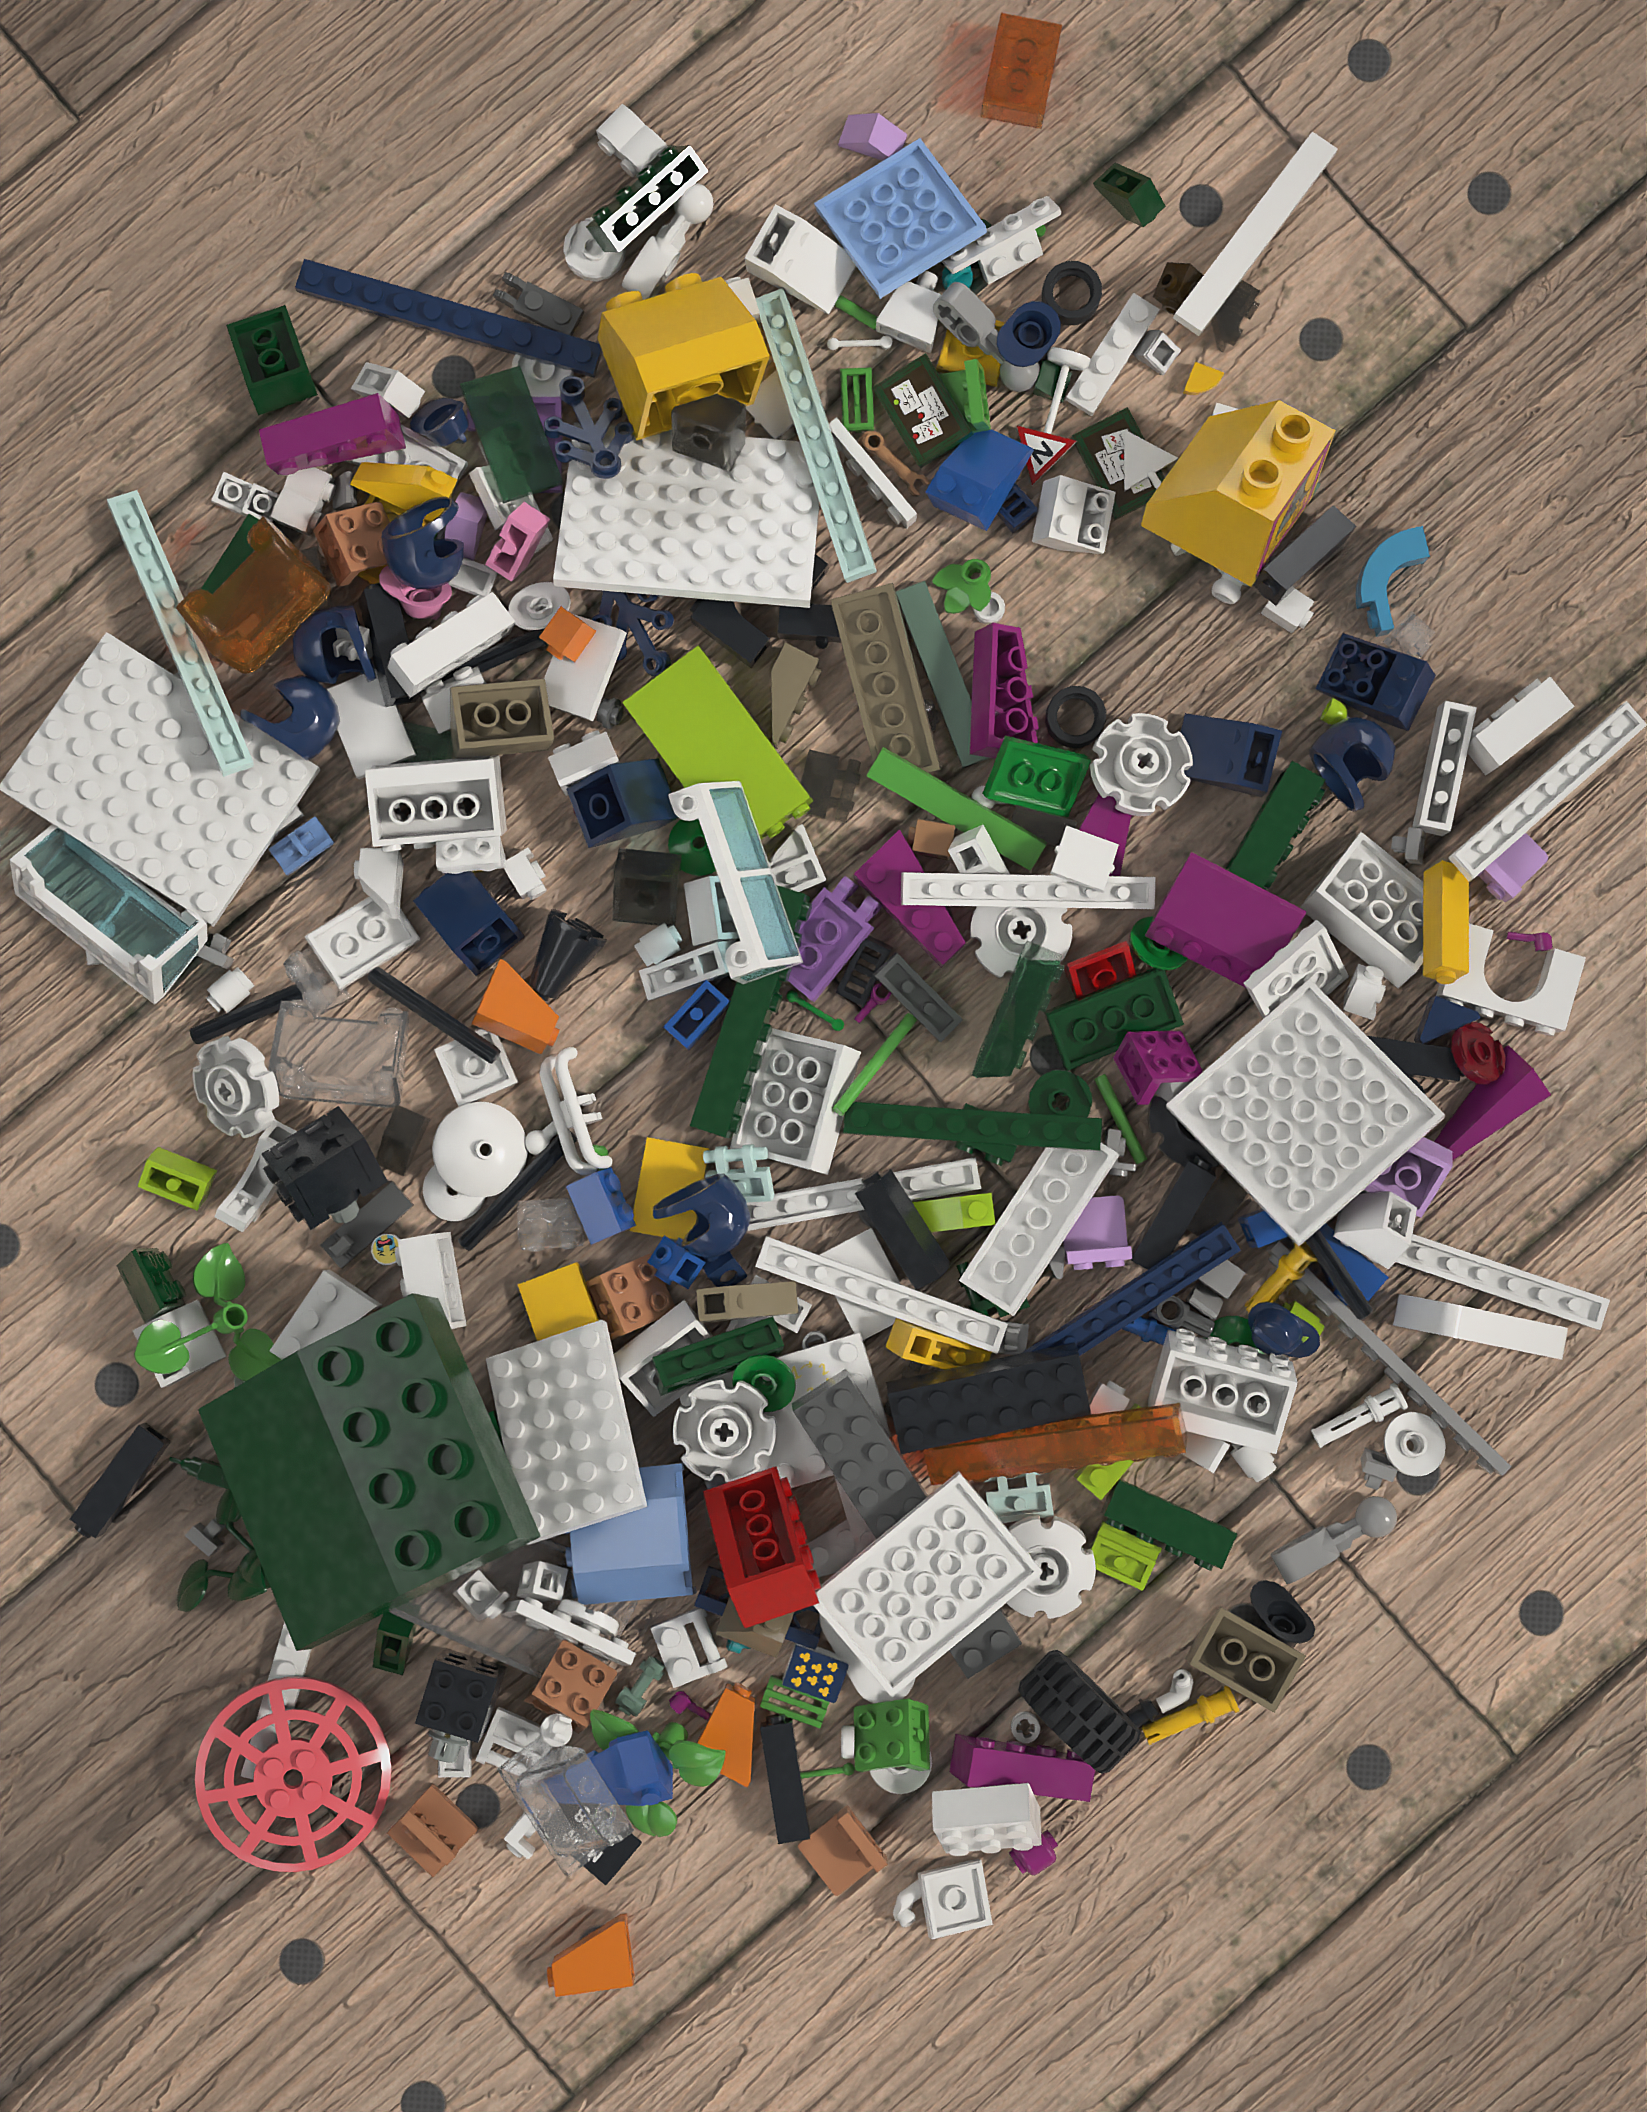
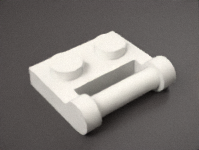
M693 1609L653 1625L650 1628L673 1688L728 1667L725 1658L720 1657L705 1619L707 1612L704 1609ZM691 1622L694 1623L709 1661L703 1665H700L685 1627L686 1624Z
M498 1707L475 1761L483 1765L485 1762L526 1779L525 1783L535 1786L551 1746L543 1741L540 1734V1724ZM493 1743L535 1760L533 1766L529 1767L492 1751Z

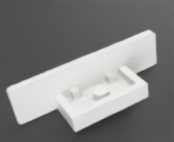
M1049 196L1037 199L1026 208L1006 216L999 223L986 229V234L941 262L952 274H955L978 261L984 280L991 284L1043 255L1035 229L1060 216V207Z
M493 429L478 442L488 466L476 467L469 475L494 529L498 530L503 528L508 516L523 502H526L539 512L540 510L502 429ZM548 527L534 553L552 541L553 538Z

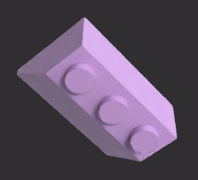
M1422 1137L1364 1190L1370 1193L1391 1191L1416 1206V1216L1422 1218L1453 1167L1452 1151Z

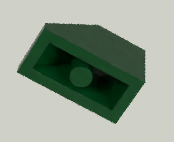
M1116 162L1093 182L1094 187L1126 220L1141 227H1145L1148 223L1152 222L1157 214L1166 207L1151 178Z
M405 1603L383 1614L377 1629L373 1668L404 1675L417 1628L420 1607Z

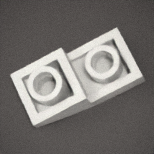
M223 472L211 502L245 517L251 514L271 526L273 522L271 514L279 494Z

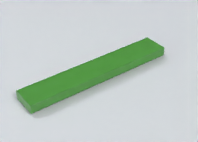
M882 747L866 775L948 824L955 825V828L962 832L984 825L998 853L1031 871L1047 845V842L988 807L981 805L969 796Z

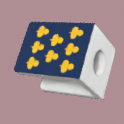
M795 1643L783 1676L782 1685L822 1700L836 1703L849 1664L839 1660L835 1652L818 1646L814 1650Z

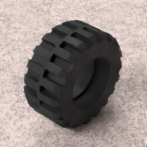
M1049 1651L1020 1681L1018 1691L1034 1712L1064 1743L1099 1773L1110 1772L1139 1742L1141 1733L1136 1725L1088 1675L1061 1651Z

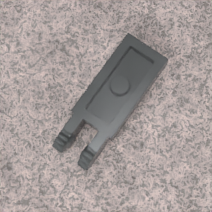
M504 273L502 280L510 287H514L522 293L517 300L505 291L496 289L493 298L514 309L515 313L544 328L573 335L584 315L583 309L528 281L526 283L513 274Z

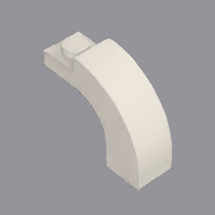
M274 1120L271 1126L259 1137L255 1152L246 1171L232 1192L218 1207L215 1218L241 1232H244L252 1221L255 1222L276 1192L275 1190H277L275 1184L271 1183L263 1170L267 1163L261 1154L266 1150L270 1151L271 1147L297 1131Z

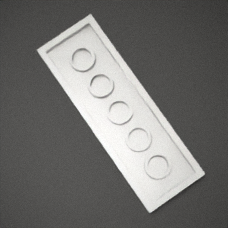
M1101 1143L1100 1151L1045 1148L959 1281L1010 1315L1015 1316L1119 1157V1154Z

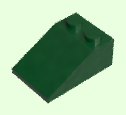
M286 305L226 325L258 416L318 395Z

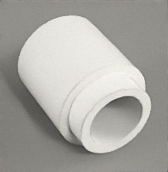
M663 923L639 938L640 942L634 946L648 967L653 963L657 965L680 951L679 943L683 939L674 925L668 928Z
M237 967L233 971L228 970L207 988L210 995L206 999L218 1013L222 1009L228 1013L251 994L249 990L254 987V984Z
M1234 1443L1231 1444L1234 1449L1230 1454L1248 1478L1252 1477L1256 1482H1259L1277 1468L1273 1463L1274 1457L1269 1452Z

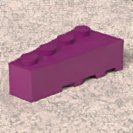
M379 393L259 429L266 464L278 475H291L303 469L406 449L399 415Z
M991 623L974 633L970 755L996 759L1005 736L1038 743L1036 730L1039 727L1037 717H1033L1030 701L1033 698L1031 685L1028 686L1025 669L1028 666L1022 632L1019 627Z
M899 829L854 873L853 878L872 898L882 905V908L942 968L964 947L966 942L945 906L901 905V873L925 872Z
M955 1734L949 1770L953 1776L967 1787L978 1788L1029 1783L1034 1795L1090 1802L1095 1774V1770L1072 1749H1067V1753L1056 1751L1054 1747L1037 1745V1748L1015 1741L1001 1742L984 1737Z

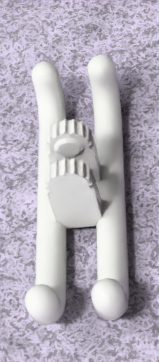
M567 1047L561 1050L559 1054H554L544 1059L540 1066V1080L568 1165L574 1172L580 1175H591L597 1171V1168H609L613 1161L610 1156L598 1155L593 1148L586 1125L602 1120L600 1112L582 1114L580 1106L592 1104L596 1101V1097L593 1093L582 1096L576 1095L567 1064L569 1060L577 1057L578 1052L574 1047ZM554 1067L564 1097L562 1102L560 1101L552 1075ZM570 1128H574L580 1150L588 1163L580 1160Z

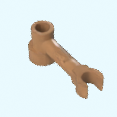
M867 431L858 438V444L870 458L878 456L903 479L911 495L920 496V493L914 488L915 480H920L925 486L930 484L927 477L911 471L883 445L884 440L880 433ZM869 438H872V439L875 440V442H876V447H875V448H873V447H871V446L869 445V443H868V439H869Z

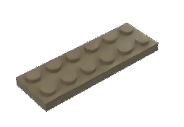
M890 583L831 599L873 763L882 747L927 773L940 770L941 765L894 584Z

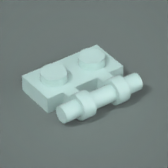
M754 1144L743 1145L742 1148L728 1149L727 1146L715 1147V1150L703 1152L704 1163L716 1164V1170H709L705 1177L724 1173L736 1184L747 1203L772 1201L775 1196L770 1167H757L756 1160L768 1158L767 1147H755ZM743 1161L744 1168L730 1169L729 1162Z
M1025 1460L1020 1465L1005 1466L1003 1463L995 1464V1468L982 1469L984 1482L997 1481L998 1490L985 1491L987 1505L1002 1523L1019 1521L1033 1515H1039L1040 1518L1054 1516L1050 1484L1037 1485L1035 1475L1048 1474L1046 1461L1034 1463L1033 1460ZM1025 1477L1026 1486L1008 1488L1007 1479Z

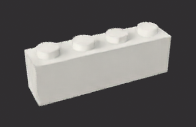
M493 592L485 597L481 595L476 596L466 605L467 608L463 611L449 613L442 619V624L436 628L427 627L416 636L417 640L409 645L404 642L392 650L387 668L410 698L511 633L516 621Z
M1444 701L1438 706L1413 828H1422L1425 833L1444 836L1451 831L1477 707L1450 701Z

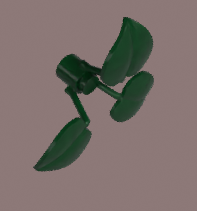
M229 1489L225 1490L219 1500L216 1520L220 1525L226 1524V1529L249 1552L243 1557L235 1573L214 1569L208 1570V1561L204 1559L194 1562L184 1573L179 1585L177 1595L179 1611L189 1612L202 1601L208 1587V1578L212 1576L231 1578L228 1584V1597L234 1601L256 1597L267 1592V1589L270 1588L255 1548L234 1527V1522L241 1518V1514Z

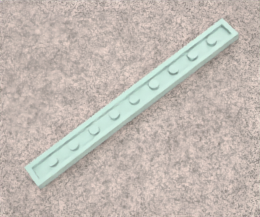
M781 288L755 299L760 312L761 323L845 581L849 583L873 574L877 570L784 288Z
M135 490L107 499L110 512L222 776L225 777L254 767L253 759L138 491Z

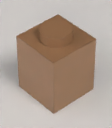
M917 819L916 827L910 826L907 843L913 846L912 852L914 855L949 861L950 854L948 849L953 841L955 825Z

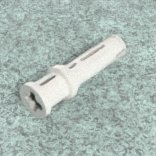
M1392 1383L1389 1389L1373 1397L1371 1395L1366 1396L1363 1404L1315 1429L1313 1428L1311 1432L1318 1446L1322 1448L1324 1445L1349 1434L1373 1420L1380 1423L1384 1421V1416L1400 1408L1405 1410L1408 1408V1405L1398 1386ZM1390 1399H1393V1401H1391V1402H1389V1403H1387V1404H1385V1405H1383V1406L1380 1405V1404H1382V1403H1384V1402H1386V1401H1388V1400H1390ZM1369 1411L1368 1414L1361 1416V1414ZM1353 1418L1356 1419V1420H1354V1421H1352V1422H1350V1423H1348V1424H1346V1425H1344V1426L1338 1428V1429L1335 1430V1431H1331L1332 1429L1338 1427L1339 1425H1341V1424H1343V1423H1345V1422H1347V1421H1349V1420H1351V1419H1353Z

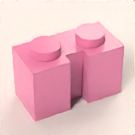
M523 502L508 516L499 535L502 539L494 545L485 565L512 582L528 567L551 519L526 502Z

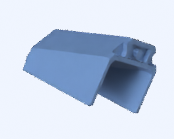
M684 1463L639 1468L647 1507L564 1533L570 1534L571 1547H566L567 1567H573L574 1579L571 1581L573 1599L578 1598L579 1603L588 1605L688 1596L697 1593L696 1586L692 1584L683 1485V1470H686Z

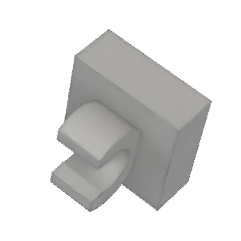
M359 626L370 659L373 656L370 631L368 628ZM336 628L337 640L333 643L334 655L336 657L340 655L346 656L351 661L355 659L360 660L349 632L342 628Z
M1409 827L1407 838L1392 836L1391 849L1397 853H1405V859L1410 864L1422 865L1426 833L1422 828Z
M216 933L210 947L204 945L197 953V956L230 970L234 959L225 955L232 940Z
M1006 1322L1008 1325L998 1353L1009 1355L1021 1354L1026 1350L1029 1324Z
M1365 1448L1360 1458L1362 1472L1366 1473L1364 1479L1367 1480L1365 1486L1378 1490L1382 1479L1393 1482L1398 1471L1397 1468L1390 1463L1385 1454Z
M215 1518L206 1527L201 1523L194 1525L185 1536L210 1557L224 1544L217 1536L226 1525L218 1524Z

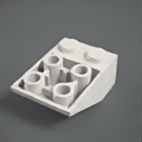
M776 204L744 258L747 272L779 289L784 288L786 293L828 315L856 268L855 263L844 248L801 217Z

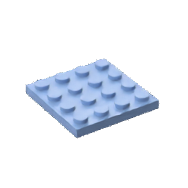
M921 138L814 203L818 214L880 299L987 233L986 225Z

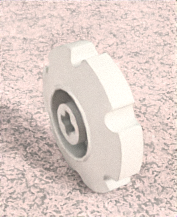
M1145 713L1132 714L1128 719V724H1124L1120 719H1117L1108 725L1093 746L1092 750L1099 756V759H1095L1090 764L1093 783L1102 798L1107 796L1114 797L1116 800L1115 808L1123 813L1134 816H1150L1155 811V805L1166 810L1182 797L1189 786L1190 778L1186 777L1184 770H1188L1193 765L1190 747L1181 732L1178 731L1172 734L1167 730L1168 721ZM1140 761L1145 764L1143 769L1138 766Z
M977 906L970 924V938L978 939L981 943V947L975 951L977 959L986 970L998 978H1002L1006 972H1011L1017 983L1031 982L1047 976L1052 971L1049 965L1050 961L1055 959L1061 962L1065 958L1071 944L1072 925L1064 924L1061 920V916L1067 912V908ZM1017 924H1021L1022 928H1028L1029 932L1026 933L1025 939H1021L1020 935L1013 934Z
M228 1036L204 1045L197 1054L199 1066L193 1068V1084L199 1103H203L207 1108L208 1119L225 1134L234 1136L240 1133L243 1138L256 1135L270 1127L275 1120L272 1109L279 1106V1091L273 1071H268L265 1067V1057L254 1045L242 1038L231 1041Z
M724 1378L709 1380L695 1387L688 1395L692 1404L690 1406L680 1405L673 1423L674 1444H681L686 1448V1453L681 1457L683 1463L693 1473L708 1481H711L715 1474H722L725 1477V1482L728 1483L756 1473L761 1468L758 1457L762 1454L771 1455L777 1434L775 1417L766 1416L763 1411L768 1405L766 1397L758 1389L741 1380H738L736 1386L731 1388L726 1386ZM722 1423H727L728 1429L733 1430V1432L728 1434L727 1438L722 1437V1432L716 1430V1428H721Z
M1039 1515L1029 1516L1015 1522L1008 1530L1039 1567H1041L1042 1562L1048 1563L1046 1571H1043L1041 1575L1010 1599L1007 1604L1015 1611L1028 1617H1034L1035 1613L1041 1610L1046 1612L1049 1619L1070 1613L1082 1603L1079 1592L1082 1590L1090 1591L1095 1580L1096 1566L1094 1553L1091 1549L1086 1550L1082 1548V1545L1086 1542L1084 1533L1073 1523L1054 1516L1049 1523H1043Z

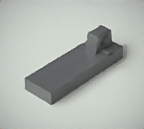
M895 952L873 974L939 1042H942L963 1021L898 953Z
M392 1181L364 1205L352 1221L344 1223L320 1246L343 1269L378 1236L383 1234L409 1211L414 1204L396 1183Z

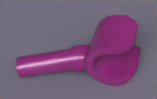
M1508 931L1507 939L1534 942L1535 952L1549 951L1553 948L1552 937L1545 932L1523 934Z
M881 983L874 986L870 994V1000L855 1016L854 1020L859 1024L877 1005L885 1004L890 998V992L883 999L876 996L875 992L880 988Z
M684 1691L676 1692L669 1699L671 1708L679 1715L686 1708L707 1721L711 1713L697 1706Z

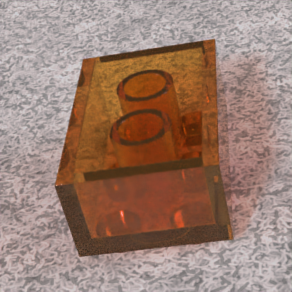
M1006 13L1000 14L982 103V118L1042 129L1062 24Z

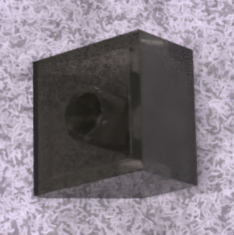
M714 394L675 406L671 411L672 451L730 472L745 445L746 404L740 403L734 398Z
M619 848L614 869L612 921L657 926L665 923L668 927L676 926L682 854Z

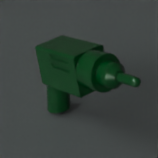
M195 1456L192 1459L186 1457L182 1460L174 1457L169 1458V1461L180 1464L182 1470L187 1471V1475L230 1490L220 1463Z

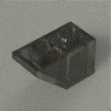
M1243 280L1239 282L1211 320L1217 349L1221 352H1224L1228 344L1234 347L1244 331L1239 326L1244 318L1251 320L1260 305L1256 301L1260 290Z

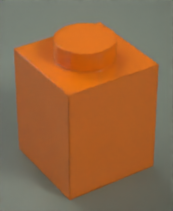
M560 606L539 638L549 644L546 650L559 660L566 656L573 662H576L596 633V630Z

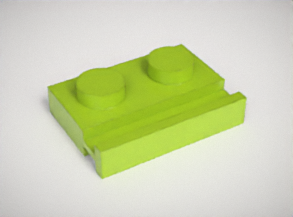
M1103 1520L1090 1547L1094 1553L1096 1570L1142 1591L1162 1550L1160 1546L1141 1540L1125 1530L1122 1531L1105 1523Z

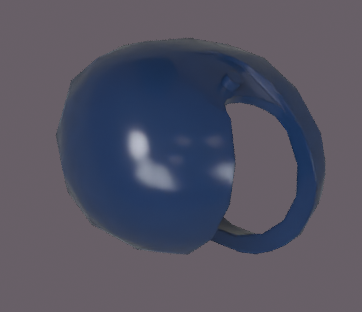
M438 497L416 505L396 517L382 531L381 539L384 556L389 569L400 583L415 589H435L449 583L458 575L464 557V543L456 539H434L435 534L443 529L457 514L458 504L451 498ZM441 508H447L439 517L422 526L423 519L427 514Z
M335 606L318 610L302 619L292 640L294 661L306 677L321 683L334 684L340 674L359 672L364 674L367 682L376 679L372 659L368 657L359 629L361 625L353 606ZM336 628H342L349 632L360 660L355 659L351 661L346 656L340 655L336 657L334 655L333 643L337 640Z
M303 675L285 678L273 685L292 708V714L289 718L280 723H271L244 709H241L240 718L284 744L305 760L310 761L320 754L333 739L340 723L338 706L331 693L318 681Z
M1352 717L1330 726L1313 743L1309 749V755L1320 777L1326 779L1324 783L1346 808L1354 812L1364 808V800L1357 784L1365 778L1374 781L1386 780L1392 771L1396 747L1386 730L1377 723L1363 718Z
M724 1173L696 1181L663 1198L653 1206L654 1219L666 1218L693 1210L697 1215L698 1221L686 1234L681 1242V1246L692 1254L708 1259L724 1255L736 1247L748 1231L751 1218L745 1197L736 1184Z

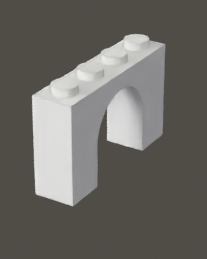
M1469 923V973L1460 977L1454 983L1439 984L1436 996L1461 1006L1474 1008V1011H1477L1482 1017L1493 1018V1014L1505 1017L1504 1022L1513 1026L1523 1027L1524 1023L1536 1026L1535 1032L1554 1036L1555 1032L1565 1031L1586 957L1559 949L1547 951L1540 980L1535 991L1524 1001H1507L1497 996L1489 988L1484 975V964L1494 930Z

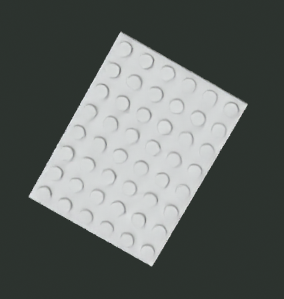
M574 422V426L581 428L579 423ZM610 425L602 440L605 448L609 446L615 436V426ZM669 430L637 441L634 436L630 443L624 444L618 455L621 459L622 467L620 472L613 478H598L591 472L589 465L575 460L569 462L553 576V585L555 587L810 608L820 502L800 441ZM622 431V432H620V434H623V435L629 433V432H627V431ZM572 439L574 447L592 452L589 445Z
M106 632L0 783V791L194 914L200 913L202 919L214 927L320 772V768L233 713L253 759L254 767L223 777L183 681Z

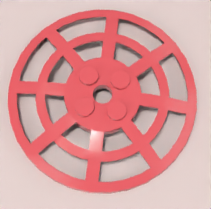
M297 1676L277 1678L257 1684L237 1695L229 1702L210 1724L202 1740L195 1769L197 1801L202 1817L212 1834L227 1850L239 1859L256 1867L278 1872L313 1870L333 1863L350 1853L367 1837L376 1825L385 1808L391 1781L389 1747L381 1726L366 1705L348 1690L331 1682L312 1677ZM282 1690H313L332 1696L335 1700L325 1716L304 1709L285 1710ZM269 1693L271 1714L252 1723L240 1736L223 1726L229 1717L243 1705ZM346 1705L354 1710L366 1723L375 1739L376 1749L358 1754L351 1737L336 1723ZM288 1720H304L316 1723L319 1726L310 1740L291 1737ZM275 1724L278 1741L271 1744L264 1752L248 1743L259 1731ZM330 1732L342 1743L348 1753V1758L330 1762L326 1752L321 1748ZM216 1737L232 1749L225 1766L224 1787L205 1790L206 1761L210 1747ZM241 1754L256 1764L253 1782L234 1785L235 1767ZM381 1761L380 1791L372 1813L369 1814L355 1807L361 1789V1767ZM291 1769H295L301 1772L303 1779L298 1785L291 1786L285 1782L284 1774ZM352 1770L351 1789L347 1800L344 1801L330 1793L332 1779L334 1775ZM257 1795L260 1803L266 1809L256 1824L244 1813L238 1798ZM228 1801L235 1818L250 1832L240 1847L234 1844L219 1828L208 1804ZM322 1804L338 1813L328 1824L312 1832L308 1814L314 1812ZM278 1815L285 1818H295L299 1835L285 1836L271 1833L267 1830ZM346 1818L363 1826L358 1834L346 1845L318 1859L314 1841L320 1840L332 1833ZM261 1839L278 1845H301L305 1862L295 1864L276 1863L260 1859L251 1855Z

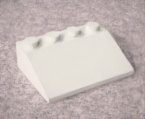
M1360 832L1300 908L1305 910L1306 914L1314 921L1318 920L1330 934L1368 965L1381 969L1384 972L1383 977L1399 988L1417 972L1423 963V881L1364 833Z
M772 1028L768 1042H762L759 1054L762 1055L761 1065L757 1073L752 1072L749 1085H752V1092L747 1104L742 1103L739 1115L742 1116V1122L738 1133L733 1134L730 1149L742 1148L743 1145L754 1144L755 1147H767V1159L828 1175L844 1115H838L833 1110V1107L852 1084L861 1052L845 1045Z

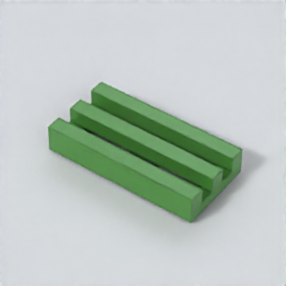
M871 367L840 369L843 426L848 432L862 433V431H874ZM859 375H865L867 423H861ZM847 376H853L855 423L849 424Z
M771 1675L760 1707L778 1714H785L786 1717L821 1728L830 1702L783 1686L782 1678ZM777 1685L822 1702L821 1707L773 1690V1687ZM772 1697L818 1714L817 1718L770 1702L769 1698Z

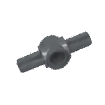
M1173 1295L1149 1310L1150 1317L1175 1329H1179L1182 1326L1204 1338L1210 1336L1215 1324L1213 1320L1190 1310L1189 1303ZM1167 1301H1173L1177 1306V1313L1171 1319L1164 1318L1161 1313L1162 1305Z

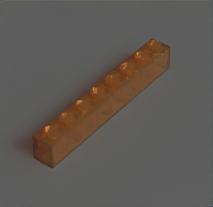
M1173 1403L1091 1414L924 1449L923 1453L931 1485H943L958 1471L967 1481L983 1482L993 1477L1004 1476L1006 1478H1014L1024 1473L1036 1472L1037 1474H1045L1055 1469L1067 1468L1069 1470H1077L1086 1465L1099 1464L1108 1466L1117 1461L1131 1460L1139 1462L1146 1460L1148 1457L1164 1456L1170 1458L1178 1456L1180 1453H1186L1188 1437L1181 1404Z

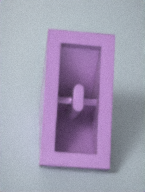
M879 113L848 115L838 146L883 161L903 149L907 134Z
M460 492L455 501L459 507L457 514L446 525L444 539H456L463 542L464 558L474 561L488 514L480 497Z

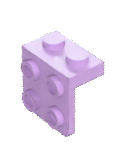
M1525 833L1476 877H1480L1488 885L1487 889L1494 897L1507 902L1513 899L1522 890L1521 887L1547 862L1548 855Z
M1121 1196L1093 1197L1090 1199L1063 1241L1065 1264H1073L1074 1270L1093 1269L1092 1262L1105 1261V1267L1125 1266L1124 1260L1132 1259L1131 1246H1128L1124 1200Z

